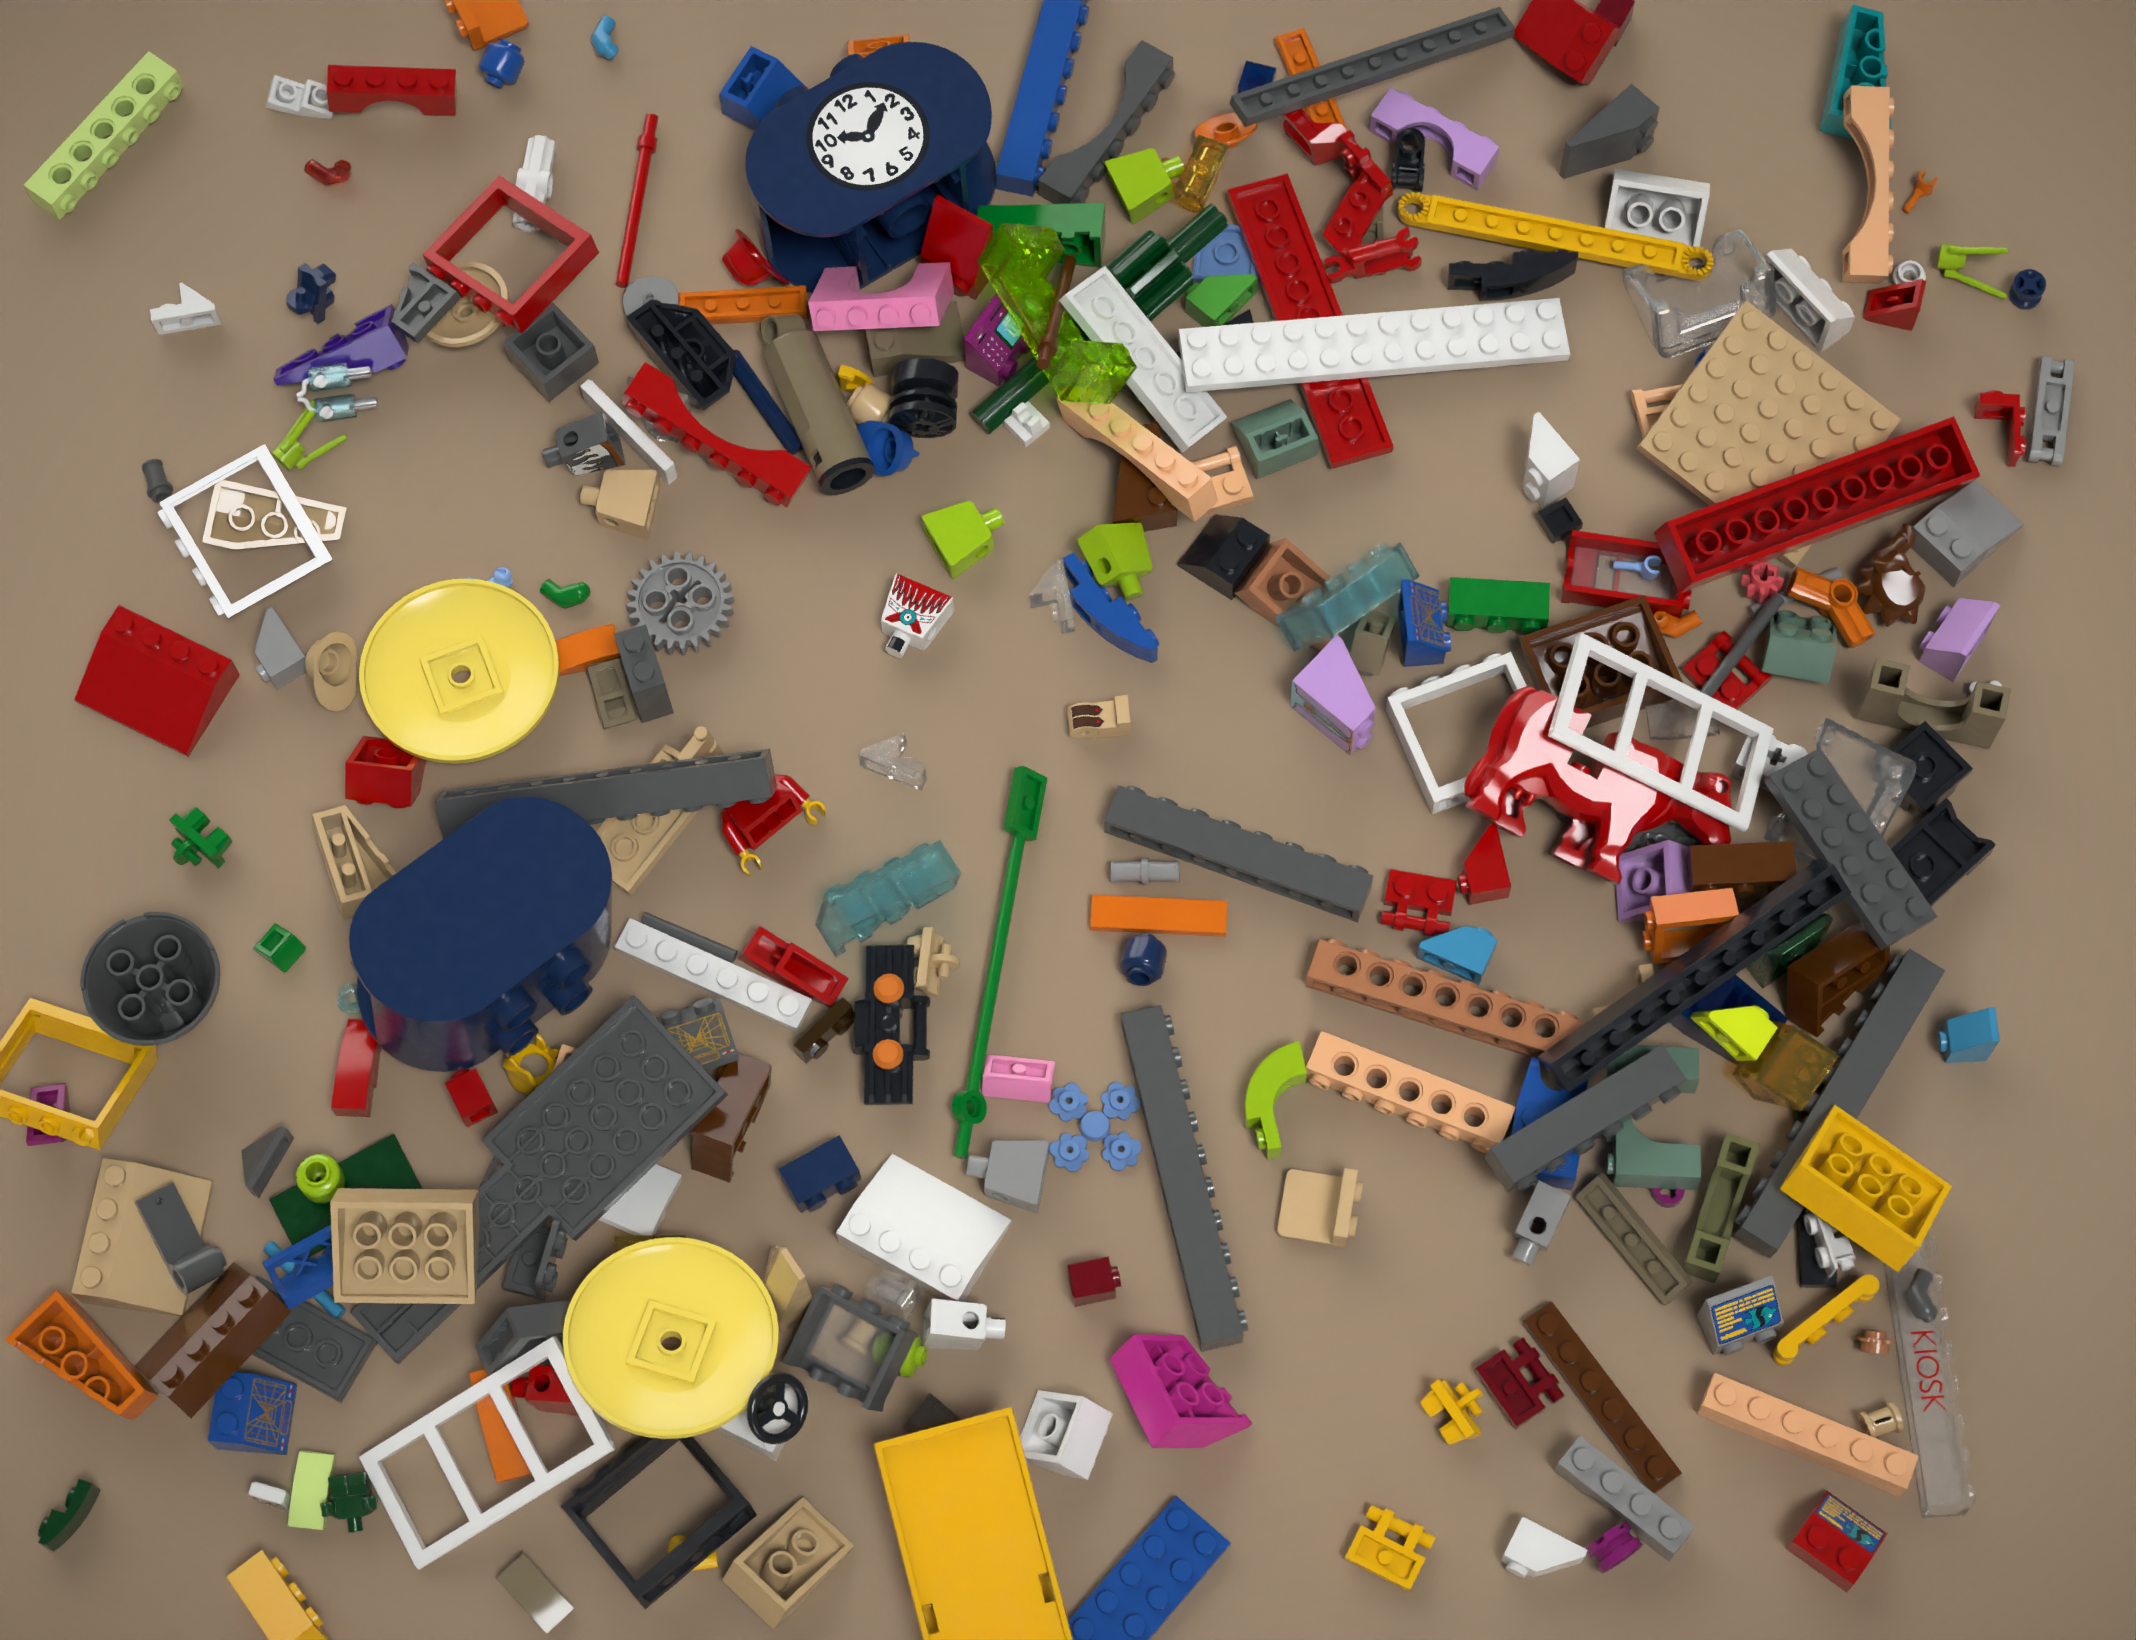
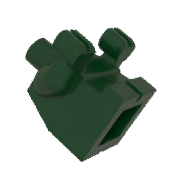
M367 1472L329 1477L328 1482L332 1500L320 1503L322 1517L332 1516L338 1520L347 1519L349 1533L363 1531L361 1516H367L377 1509L378 1502L377 1496L372 1495L371 1480Z

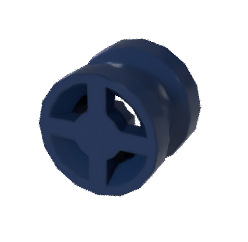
M2032 269L2020 271L2015 276L2009 291V299L2012 304L2023 310L2036 307L2046 288L2044 276ZM2025 291H2032L2031 294H2027V293H2024V292H2025Z

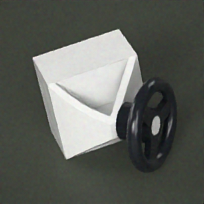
M782 1372L771 1373L754 1387L748 1400L747 1409L730 1422L714 1429V1431L776 1461L785 1443L800 1431L806 1420L809 1400L807 1391L803 1384L793 1375Z

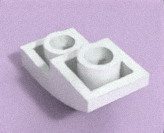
M277 75L273 76L266 108L298 116L332 118L333 112H329L327 85L309 79L305 84H301Z

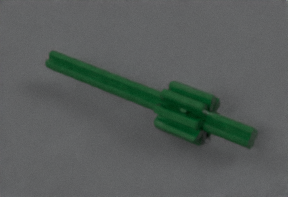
M1210 203L1168 241L1160 234L1147 230L1106 267L1151 322L1193 285L1194 280L1191 277L1193 274L1185 263L1229 226L1227 224L1228 220L1222 212L1218 211L1214 204ZM1076 321L1057 336V352L1051 358L1048 369L1041 370L1037 367L1039 355L1037 354L971 411L974 420L982 426L986 433L991 434L1012 414V410L1022 402L1025 404L1094 344Z

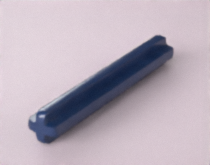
M734 350L737 354V361L733 375L787 452L792 455L800 452L803 448L795 429L741 352Z

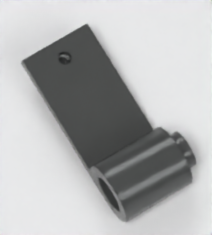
M173 1182L135 1201L172 1279L183 1294L187 1295L224 1274L223 1267L227 1263L223 1253L218 1247L213 1249L210 1245L203 1243Z

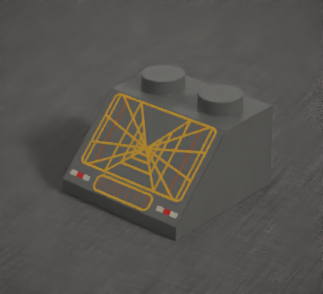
M719 997L715 999L704 998L695 1002L691 1007L682 1010L670 1009L663 1012L660 1017H657L705 1070L739 1060Z

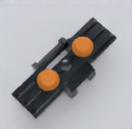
M914 945L866 946L865 999L855 1001L854 1004L855 1039L853 1042L854 1054L862 1055L863 1051L865 1053L864 1105L913 1104L914 1061L930 1059V1050L927 1049V1007L930 1006V997L914 996ZM904 1009H913V1045L902 1044L900 1040V1018L903 1016Z

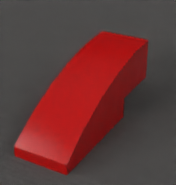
M761 926L753 932L738 957L739 960L771 979L829 1008L833 1006L849 979L792 942L790 944L786 943Z
M348 1019L331 1103V1109L336 1116H371L373 1089L377 1088L381 1046L372 1037L363 1020Z

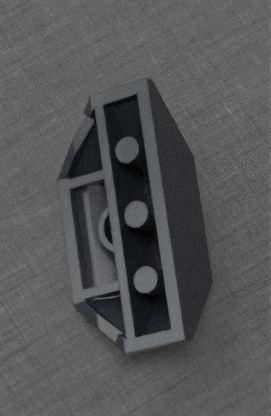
M651 299L626 317V321L649 358L662 373L673 379L676 389L688 403L704 411L730 392L737 354L698 309L661 303V301Z

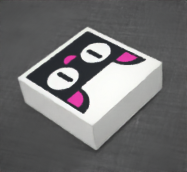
M252 1482L248 1495L255 1501L289 1511L291 1495L288 1492L259 1482Z

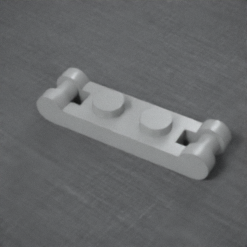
M2043 355L2040 358L2027 461L2038 463L2039 460L2050 461V465L2060 467L2062 465L2075 367L2074 360L2064 359L2063 362L2052 360L2050 356ZM2050 373L2059 374L2061 378L2051 377ZM2042 440L2053 442V449L2042 447Z

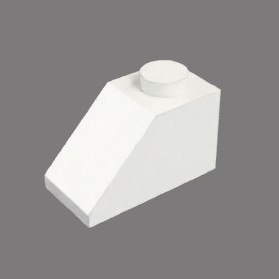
M1522 1516L1501 1562L1507 1564L1506 1570L1518 1577L1525 1578L1528 1575L1534 1578L1581 1563L1588 1550Z

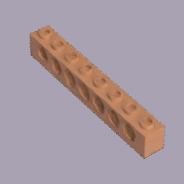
M1319 939L1307 975L1306 987L1531 1058H1539L1540 1054L1583 1025V1021L1577 1020V1017L1572 1013L1566 1011L1551 1012L1545 1010L1544 1006L1537 1002H1519L1511 999V996L1505 992L1498 990L1487 992L1478 989V986L1470 981L1459 980L1455 982L1446 979L1445 975L1438 971L1426 970L1423 972L1412 968V965L1406 961L1395 959L1391 962L1379 958L1380 956L1371 950L1361 949L1356 951L1347 948L1345 943L1335 939H1328L1327 941ZM1341 965H1350L1354 968L1355 973L1348 976L1342 975L1337 968ZM1374 975H1382L1388 980V983L1383 986H1377L1371 982L1370 978ZM1408 985H1414L1420 989L1421 993L1417 996H1409L1403 991V988ZM1446 995L1454 1003L1447 1007L1441 1006L1436 1001V998ZM1481 1006L1487 1014L1482 1017H1476L1470 1013L1469 1008ZM1513 1016L1519 1021L1520 1025L1508 1027L1503 1023L1502 1018ZM1545 1026L1552 1031L1553 1035L1543 1038L1536 1033L1535 1029Z

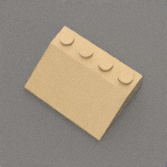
M103 1158L71 1294L81 1303L182 1317L185 1314L189 1294H183L176 1286L135 1201L173 1182L202 1238L214 1184L213 1181L136 1162Z
M337 1189L330 1201L334 1303H476L480 1227L479 1190Z

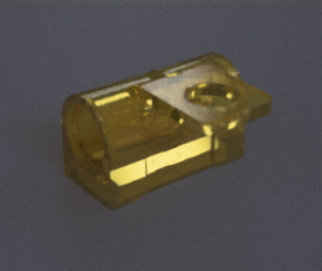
M1198 135L1187 165L1183 164L1185 168L1183 174L1180 175L1177 182L1172 183L1175 201L1183 209L1200 213L1205 208L1227 160V144ZM1163 158L1161 162L1163 163L1169 160V158Z

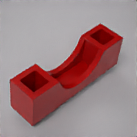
M328 65L327 99L329 112L361 113L365 107L373 103L397 101L416 107L424 115L456 116V69Z

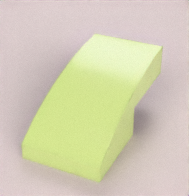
M299 1451L290 1500L289 1527L317 1530L326 1528L327 1517H322L320 1503L329 1501L330 1488L328 1478L334 1476L336 1454Z

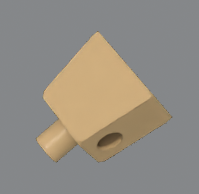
M653 469L606 470L603 474L601 487L583 485L580 503L596 506L595 513L600 525L648 540L661 486L658 471Z

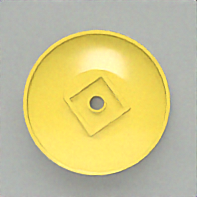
M445 580L424 586L406 595L389 608L378 620L368 636L361 655L359 666L360 691L364 705L375 726L384 737L401 750L432 762L448 764L470 763L493 757L510 749L536 728L550 708L556 693L560 673L559 654L554 635L547 621L539 610L519 593L503 585L485 580ZM459 671L471 673L468 681L464 683L454 682L453 677Z
M664 1237L638 1242L617 1251L603 1260L587 1275L576 1290L569 1304L563 1328V1349L567 1370L573 1385L588 1406L603 1419L622 1430L636 1435L659 1439H678L704 1434L723 1426L747 1409L748 1400L754 1387L764 1377L772 1373L779 1344L776 1310L767 1288L758 1275L740 1258L719 1246L701 1240L681 1237ZM668 1337H676L682 1342L681 1346L673 1351L664 1349L661 1344Z

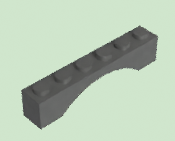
M1143 40L1139 42L1125 62V93L1120 108L1113 120L1101 134L1086 145L1072 152L1056 156L1038 180L1040 197L1053 204H1077L1086 201L1090 192L1089 188L1095 181L1099 182L1106 172L1104 162L1112 157L1117 158L1124 146V140L1129 134L1133 135L1137 131L1141 123V117L1146 110L1150 112L1154 108L1162 88H1168L1175 76L1172 56Z

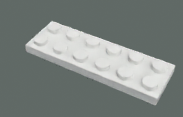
M1106 266L1081 282L1059 300L1182 453L1227 418L1207 391L1186 393L1181 359Z

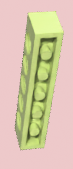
M148 51L24 184L30 199L58 220H61L66 213L71 212L76 207L78 200L88 190L95 187L102 174L117 163L119 156L128 146L133 145L138 140L141 132L150 123L158 119L161 111L167 104L179 96L184 86L177 70Z

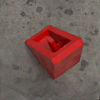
M1920 279L1869 290L1863 318L1869 322L1912 331L1920 312L1926 281Z

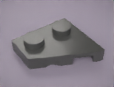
M413 262L409 268L411 276L408 285L402 288L399 297L400 304L395 309L391 322L397 330L416 343H419L461 297L455 289Z

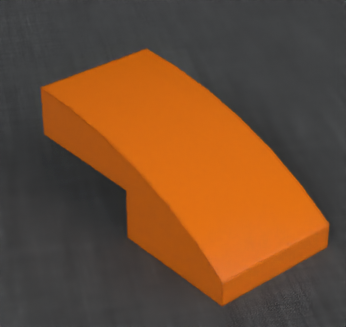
M614 624L585 630L555 641L559 654V676L588 671L587 667H590V664L620 659L621 656L614 634L617 633Z

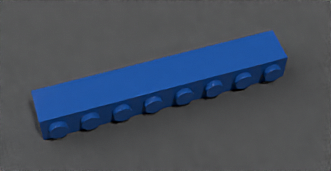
M1087 0L1043 1L995 173L997 190L1033 197L1036 185L1039 186L1038 180L1045 172V167H1042L1044 158L1049 159L1052 150V140H1049L1051 131L1056 132L1059 125L1060 113H1057L1058 105H1064L1067 95V86H1064L1066 77L1071 78L1073 74L1075 60L1071 59L1073 51L1078 52L1082 39V33L1079 32L1080 25H1086L1089 14V6H1086Z

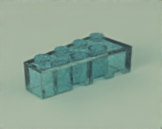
M1385 542L1374 547L1368 552L1370 557L1354 561L1346 567L1348 571L1329 578L1324 582L1325 585L1307 593L1302 597V600L1275 616L1293 651L1333 638L1400 591L1401 579L1414 581L1420 577L1401 542L1389 547Z
M941 840L931 845L924 843L915 848L906 857H894L887 861L882 868L874 872L870 870L864 871L853 882L844 886L837 884L828 889L824 894L815 925L834 956L838 957L846 952L845 944L856 938L862 943L873 936L872 932L881 923L886 921L893 925L910 911L912 905L916 909H920L956 888L961 871Z

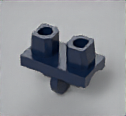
M306 263L298 267L297 288L287 294V307L299 315L310 312L314 322L317 324L324 321L326 308L334 303L335 296L329 286L335 283L336 274L324 263L314 269L310 268Z

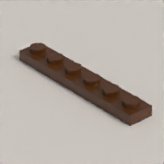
M1552 1301L1523 1321L1522 1325L1646 1488L1656 1494L1681 1476L1682 1472Z

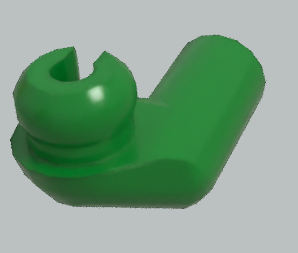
M548 579L542 584L540 593L558 606L570 608L584 603L589 598L591 590L584 582L561 588Z

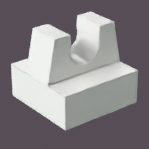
M1027 401L1025 404L1023 402L1012 410V414L1004 420V426L1026 448L1050 429V422Z

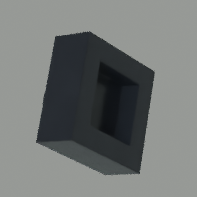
M1566 497L1537 513V519L1553 543L1571 535L1572 530L1578 531L1582 529L1583 522Z

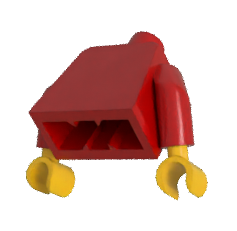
M775 774L777 788L768 801L758 804H751L749 800L738 801L735 805L725 808L720 814L722 835L735 856L739 854L741 857V868L747 876H751L745 868L748 861H756L759 868L762 869L759 857L755 854H750L748 848L750 847L753 851L800 814L803 811L801 806L806 810L805 820L811 825H817L818 822L810 814L811 810H818L825 816L826 809L824 804L820 801L811 802L808 799L810 795L788 775Z

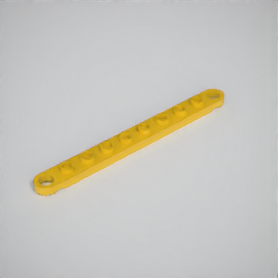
M1419 192L1405 193V196H1402L1398 202V217L1403 223L1410 226L1545 252H1553L1560 249L1567 250L1568 252H1578V258L1695 281L1707 278L1713 269L1714 258L1708 249L1688 246L1681 242L1437 195L1428 196ZM1414 203L1421 206L1422 210L1417 215H1412V213L1408 214V211L1406 212L1404 208ZM1693 258H1699L1705 262L1706 266L1701 270L1692 269L1693 267H1690L1688 261Z

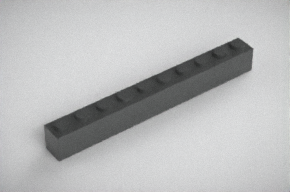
M769 748L443 790L435 800L444 839L485 808L498 801L513 797L529 796L551 800L569 808L582 817L589 825L603 822L605 818L612 817L625 821L636 818L637 814L650 813L651 816H662L675 809H683L684 812H695L701 810L706 805L716 804L717 808H727L735 805L738 801L749 800L751 804L763 803L773 796L777 783Z
M1910 948L1902 958L1896 955L1885 971L1890 975L1886 984L1884 985L1879 982L1869 998V1000L1874 1002L1869 1012L1863 1009L1852 1026L1857 1029L1852 1039L1849 1037L1845 1038L1836 1052L1841 1057L1837 1065L1834 1067L1830 1064L1822 1075L1819 1082L1824 1084L1821 1092L1819 1095L1815 1092L1811 1094L1803 1107V1110L1807 1112L1802 1123L1796 1120L1786 1135V1138L1791 1140L1785 1151L1779 1148L1769 1163V1166L1773 1168L1769 1178L1767 1179L1762 1176L1755 1186L1752 1194L1757 1198L1751 1207L1745 1205L1735 1220V1223L1740 1226L1734 1236L1768 1258H1771L1779 1250L1804 1208L1803 1205L1780 1190L1790 1170L1834 1105H1837L1855 1119L1858 1118L1945 972L1944 969Z
M1162 1005L1121 1014V1025L1201 1352L1243 1343V1332L1248 1331V1324L1244 1310L1237 1311L1235 1298L1240 1297L1236 1277H1229L1226 1265L1232 1263L1228 1244H1221L1218 1231L1223 1230V1224L1219 1210H1212L1210 1198L1215 1197L1211 1177L1204 1178L1201 1165L1207 1164L1205 1151L1202 1144L1196 1145L1193 1133L1199 1131L1195 1112H1188L1185 1100L1190 1099V1092L1187 1080H1180L1177 1068L1182 1067V1060L1179 1048H1172L1169 1036L1174 1035L1171 1016H1164Z

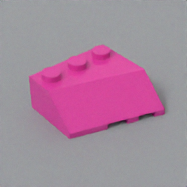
M1134 1334L1110 1358L1117 1378L1121 1382L1131 1407L1136 1413L1152 1448H1204L1242 1431L1252 1424L1246 1414L1239 1416L1231 1406L1229 1401L1232 1399V1396L1226 1388L1219 1389L1208 1376L1210 1368L1184 1335Z

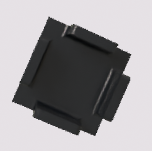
M1926 721L1877 761L1875 768L1886 779L1882 789L1904 811H1907L1913 805L1922 815L1927 810L1931 812L1945 798L1950 797L1958 784L1973 770Z

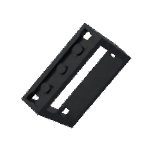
M693 1436L678 1439L644 1437L639 1442L631 1443L623 1451L620 1458L611 1465L602 1467L591 1482L585 1487L573 1491L574 1496L561 1506L644 1609H647L757 1516L750 1503ZM680 1441L731 1502L636 1581L585 1518L676 1442Z

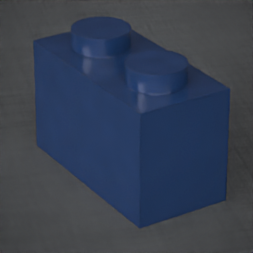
M840 1135L778 1169L781 1179L800 1213L807 1209L809 1212L821 1208L827 1203V1198L836 1193L843 1195L857 1187V1182L862 1180L860 1171Z

